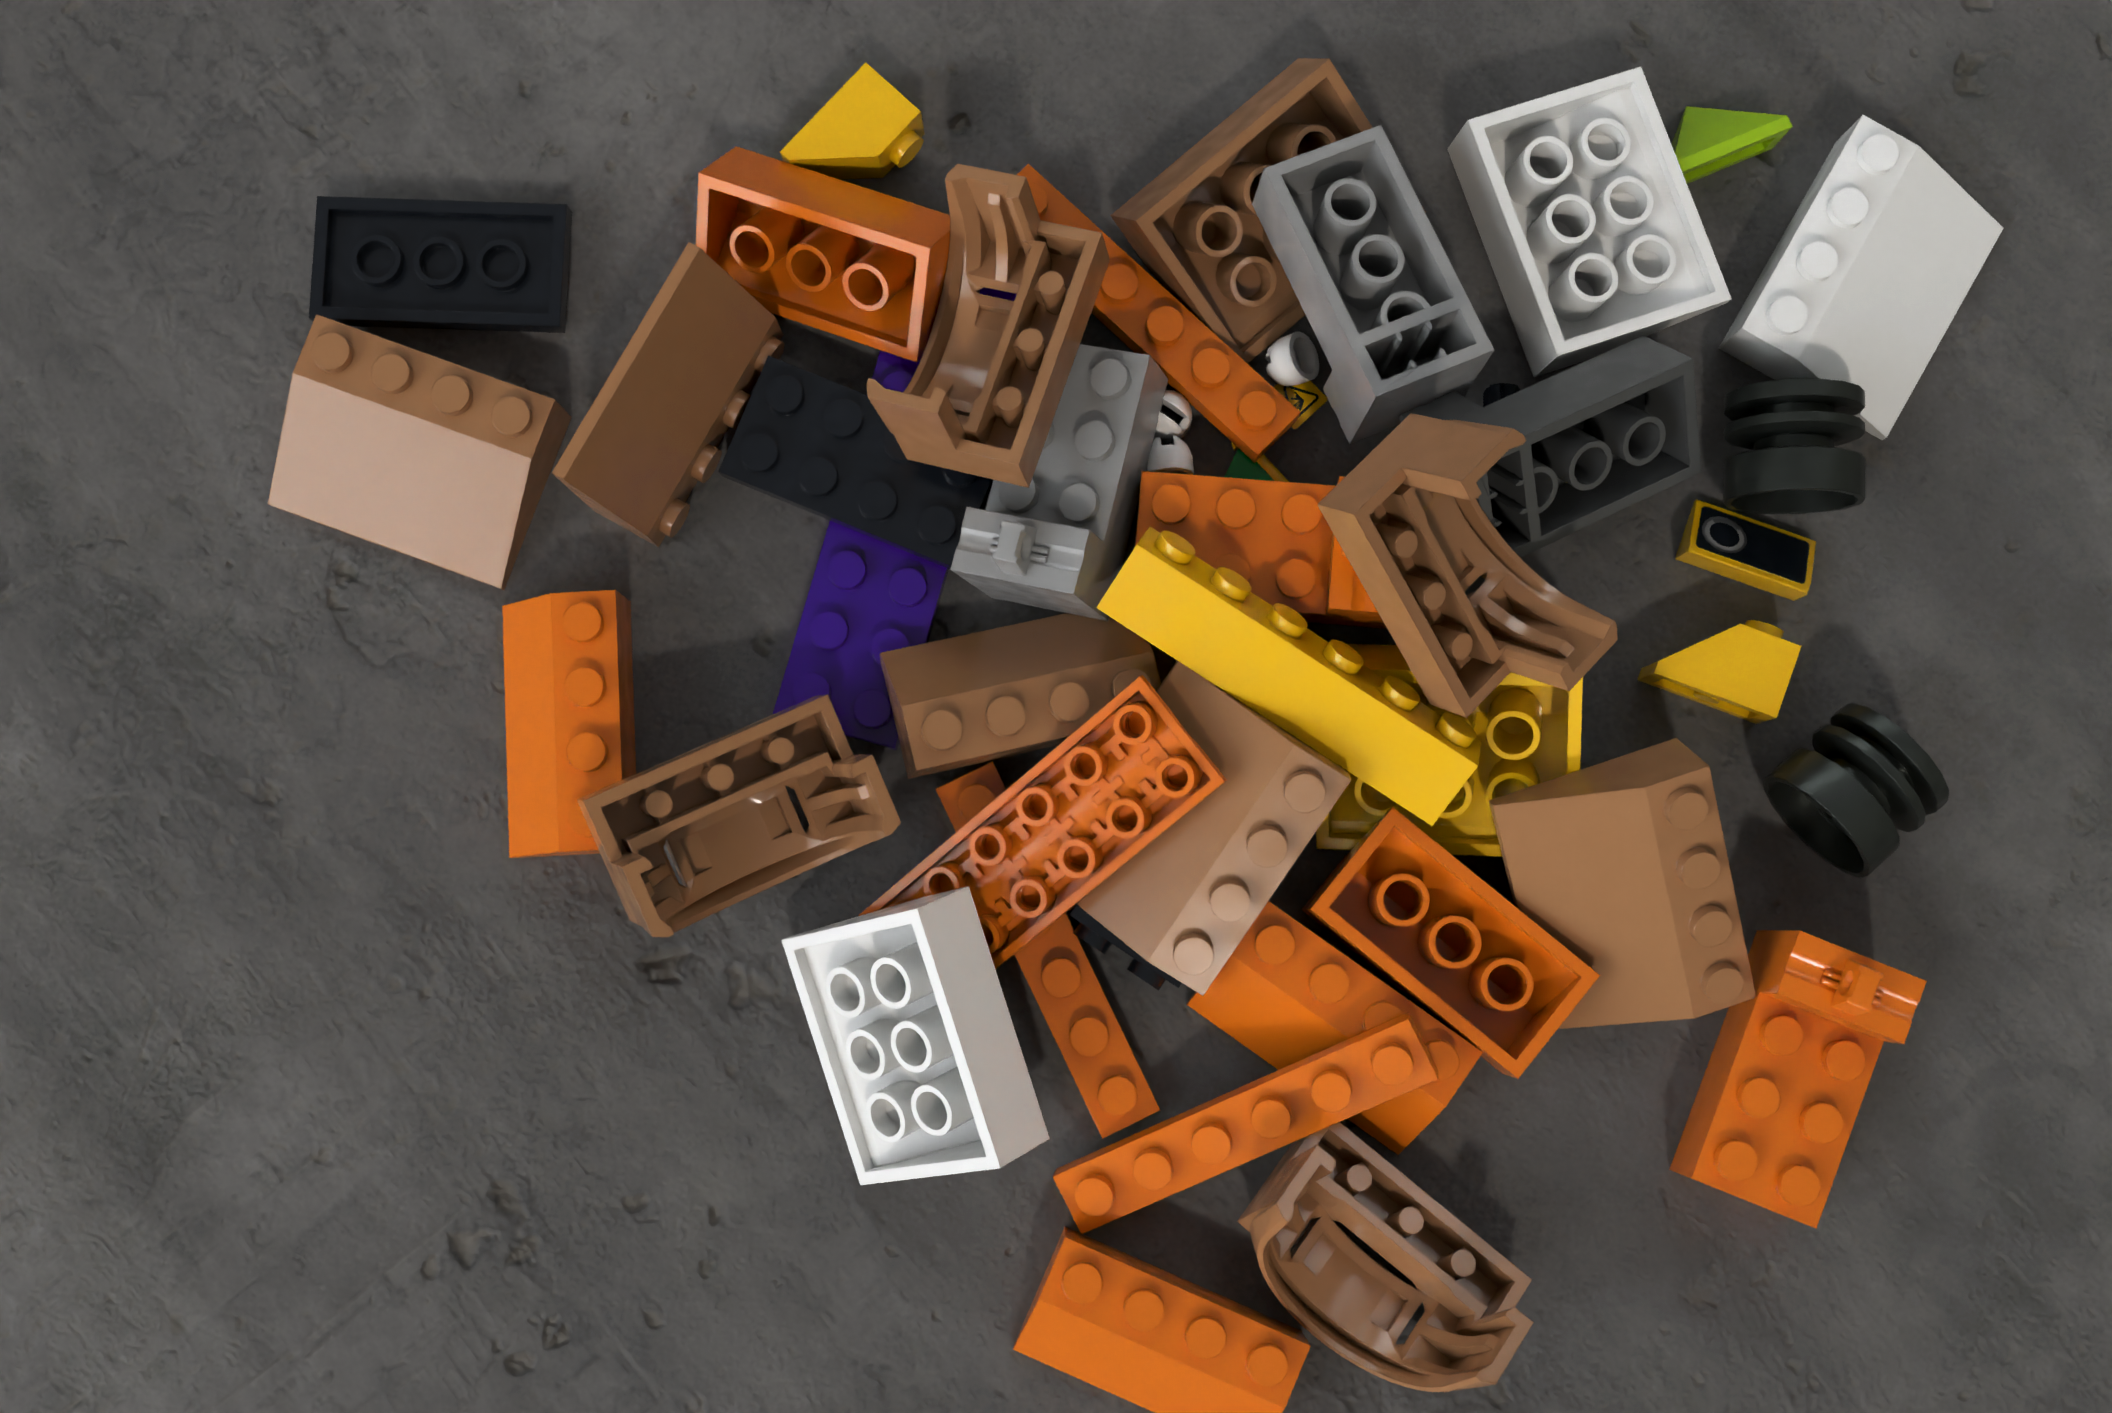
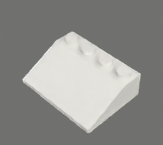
M1641 66L1469 119L1448 147V153L1533 377L1592 359L1638 337L1648 336L1719 307L1732 299Z
M1862 115L1835 142L1719 349L1774 380L1813 378L1840 380L1859 385L1865 391V408L1861 413L1854 416L1859 417L1865 422L1866 432L1880 440H1884L1889 435L2004 228L1919 145Z
M969 886L914 899L781 940L860 1185L999 1169L1050 1139Z

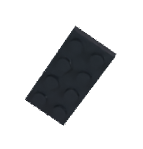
M317 196L309 319L314 321L317 314L348 326L565 333L572 211L567 204Z
M769 355L718 471L724 478L950 570L955 550L960 540L966 507L982 509L993 483V479L907 460L895 436L889 431L868 399V395Z

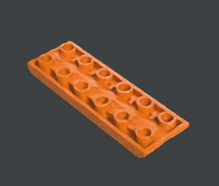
M1141 675L858 916L921 897L969 886L995 969H997L1216 791L1227 779L1200 745L1184 729L1147 679Z

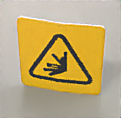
M1311 380L1296 386H1282L1280 384L1274 386L1282 396L1301 412L1298 420L1291 426L1293 429H1298L1327 402V397Z

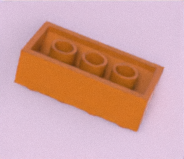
M737 146L698 173L695 245L711 257L770 313L914 362H918L922 358L934 324L946 274L950 244L949 214Z
M617 590L549 593L502 606L509 858L599 854L600 852L577 799L636 774L631 601Z
M1391 807L1341 860L1302 909L1428 1014L1483 1052L1481 1057L1499 1072L1519 1079L1600 976L1394 807Z
M1269 901L1206 993L1202 996L1195 991L1186 1003L1190 1008L1278 1070L1409 1012L1438 1070V1079L1348 1118L1349 1121L1397 1155L1448 1105L1483 1053Z
M1064 1226L1015 1341L1013 1350L1154 1413H1282L1311 1345L1303 1332Z

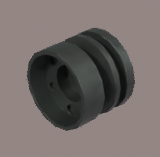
M1787 378L1741 386L1727 392L1724 397V415L1733 420V422L1728 423L1724 428V440L1731 445L1753 450L1726 459L1724 463V505L1731 510L1769 515L1824 513L1861 505L1866 499L1865 457L1859 452L1834 446L1860 439L1865 433V422L1859 417L1854 416L1861 413L1865 408V391L1859 385L1840 380Z
M1855 703L1843 706L1831 717V725L1827 724L1819 728L1812 735V746L1815 751L1804 748L1794 751L1764 779V791L1771 805L1786 825L1825 861L1842 872L1858 878L1869 876L1899 847L1900 836L1896 829L1905 832L1918 830L1925 823V815L1937 812L1948 802L1949 788L1943 774L1919 744L1887 717L1867 706Z

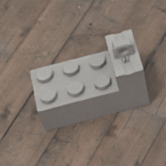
M1382 125L1264 168L1252 206L1332 368L1323 391L1338 417L1340 426L1349 444L1399 425L1401 423L1400 414L1429 404L1436 398L1449 392L1455 391L1465 396L1494 352V348Z
M1083 344L1079 345L1029 488L993 480L986 510L966 507L960 540L955 550L951 571L994 599L1109 621L1110 616L1096 607L1123 565L1140 496L1141 474L1147 468L1158 423L1159 411H1161L1168 378L1150 355Z

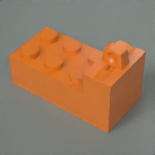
M1142 471L1135 546L1149 527L1160 533L1163 530L1171 531L1183 537L1194 547L1196 551L1195 556L1215 569L1226 567L1235 571L1249 582L1252 587L1250 592L1272 606L1275 603H1281L1292 608L1306 622L1387 628L1317 505L1336 487L1335 485ZM1339 476L1337 485L1345 478L1344 476Z
M1757 930L1748 953L1756 997L1728 1008L1669 1170L1817 1229L1883 1042L1905 1044L1915 1009L1920 1002L1927 981L1800 930Z

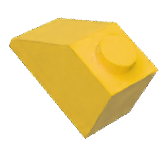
M865 62L780 151L784 162L840 180L883 178L895 165L899 168L907 165L921 149L924 141L922 136L925 134L922 114L916 106Z
M1747 620L1745 625L1740 623L1641 668L1637 680L1758 724L1777 718L1801 645L1782 639L1784 631L1774 625L1756 620Z

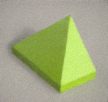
M1686 106L1671 144L1688 184L1773 149L1793 126L1788 115Z

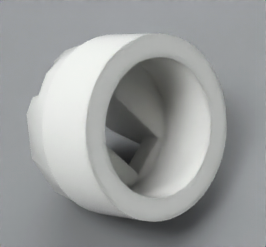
M1294 332L1281 337L1267 350L1266 360L1269 364L1266 367V371L1275 383L1282 386H1296L1317 377L1319 372L1318 354L1314 344L1304 333Z
M1166 390L1162 404L1182 416L1183 419L1178 425L1159 411L1154 439L1160 437L1162 443H1171L1172 436H1179L1181 439L1190 429L1193 414L1190 403L1181 393Z
M1172 436V445H1162L1161 438H1155L1152 443L1146 471L1194 475L1193 456L1190 448L1178 436Z

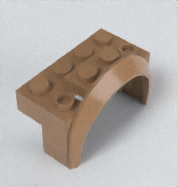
M957 164L947 173L945 178L950 212L949 254L942 294L926 348L904 392L885 389L876 380L868 378L866 384L868 399L889 431L895 436L907 460L1029 488L1110 258L1102 232L1040 220L1026 177ZM985 287L1017 295L1015 300L1011 301L980 294V289Z
M1410 413L1317 505L1430 705L1467 718L1510 672L1570 691L1618 640L1617 624L1614 620L1564 595L1541 578L1502 538L1476 500L1482 494L1476 482L1509 449L1523 445L1527 441L1525 436L1514 428L1461 420H1442ZM1481 575L1485 582L1475 592H1471L1466 596L1465 591Z
M828 694L809 698L577 799L629 920L643 927L652 937L664 938L670 937L675 932L814 867L887 837L901 823L873 754L852 753ZM786 786L795 790L809 826L806 833ZM665 844L683 885L679 884L664 850Z
M1341 1122L1293 1142L1237 1221L1250 1232L1263 1277L1285 1309L1306 1330L1334 1352L1365 1371L1392 1383L1415 1390L1444 1393L1496 1385L1534 1323L1516 1308L1517 1303L1532 1279ZM1312 1218H1314V1219L1312 1220V1222L1310 1223V1225L1308 1226V1228L1306 1229V1231L1303 1233V1235H1302L1301 1238L1299 1239V1241L1297 1242V1244L1295 1245V1247H1294V1248L1292 1249V1251H1291L1290 1249L1292 1248V1246L1294 1245V1243L1296 1242V1240L1299 1238V1236L1301 1235V1233L1303 1232V1230L1305 1229V1227L1307 1226V1224L1310 1222V1220H1311ZM1334 1221L1342 1223L1413 1282L1416 1289L1369 1257L1348 1238ZM1423 1302L1424 1313L1405 1343L1396 1344L1401 1333Z

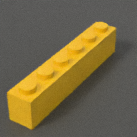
M1149 527L1096 608L1433 826L1479 765L1482 742L1476 738L1477 735L1474 729L1463 719L1452 713L1444 712L1440 715L1421 703L1419 694L1403 680L1394 676H1387L1384 679L1364 666V660L1361 655L1346 643L1335 639L1327 642L1307 629L1308 624L1306 620L1292 608L1281 603H1275L1272 606L1250 592L1252 590L1251 585L1240 574L1226 567L1215 569L1195 556L1196 551L1194 547L1183 537L1167 530H1163L1160 533Z

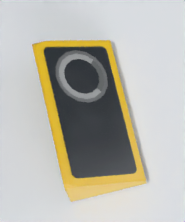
M1696 499L1693 503L1675 559L1795 601L1808 594L1812 580L1816 541Z

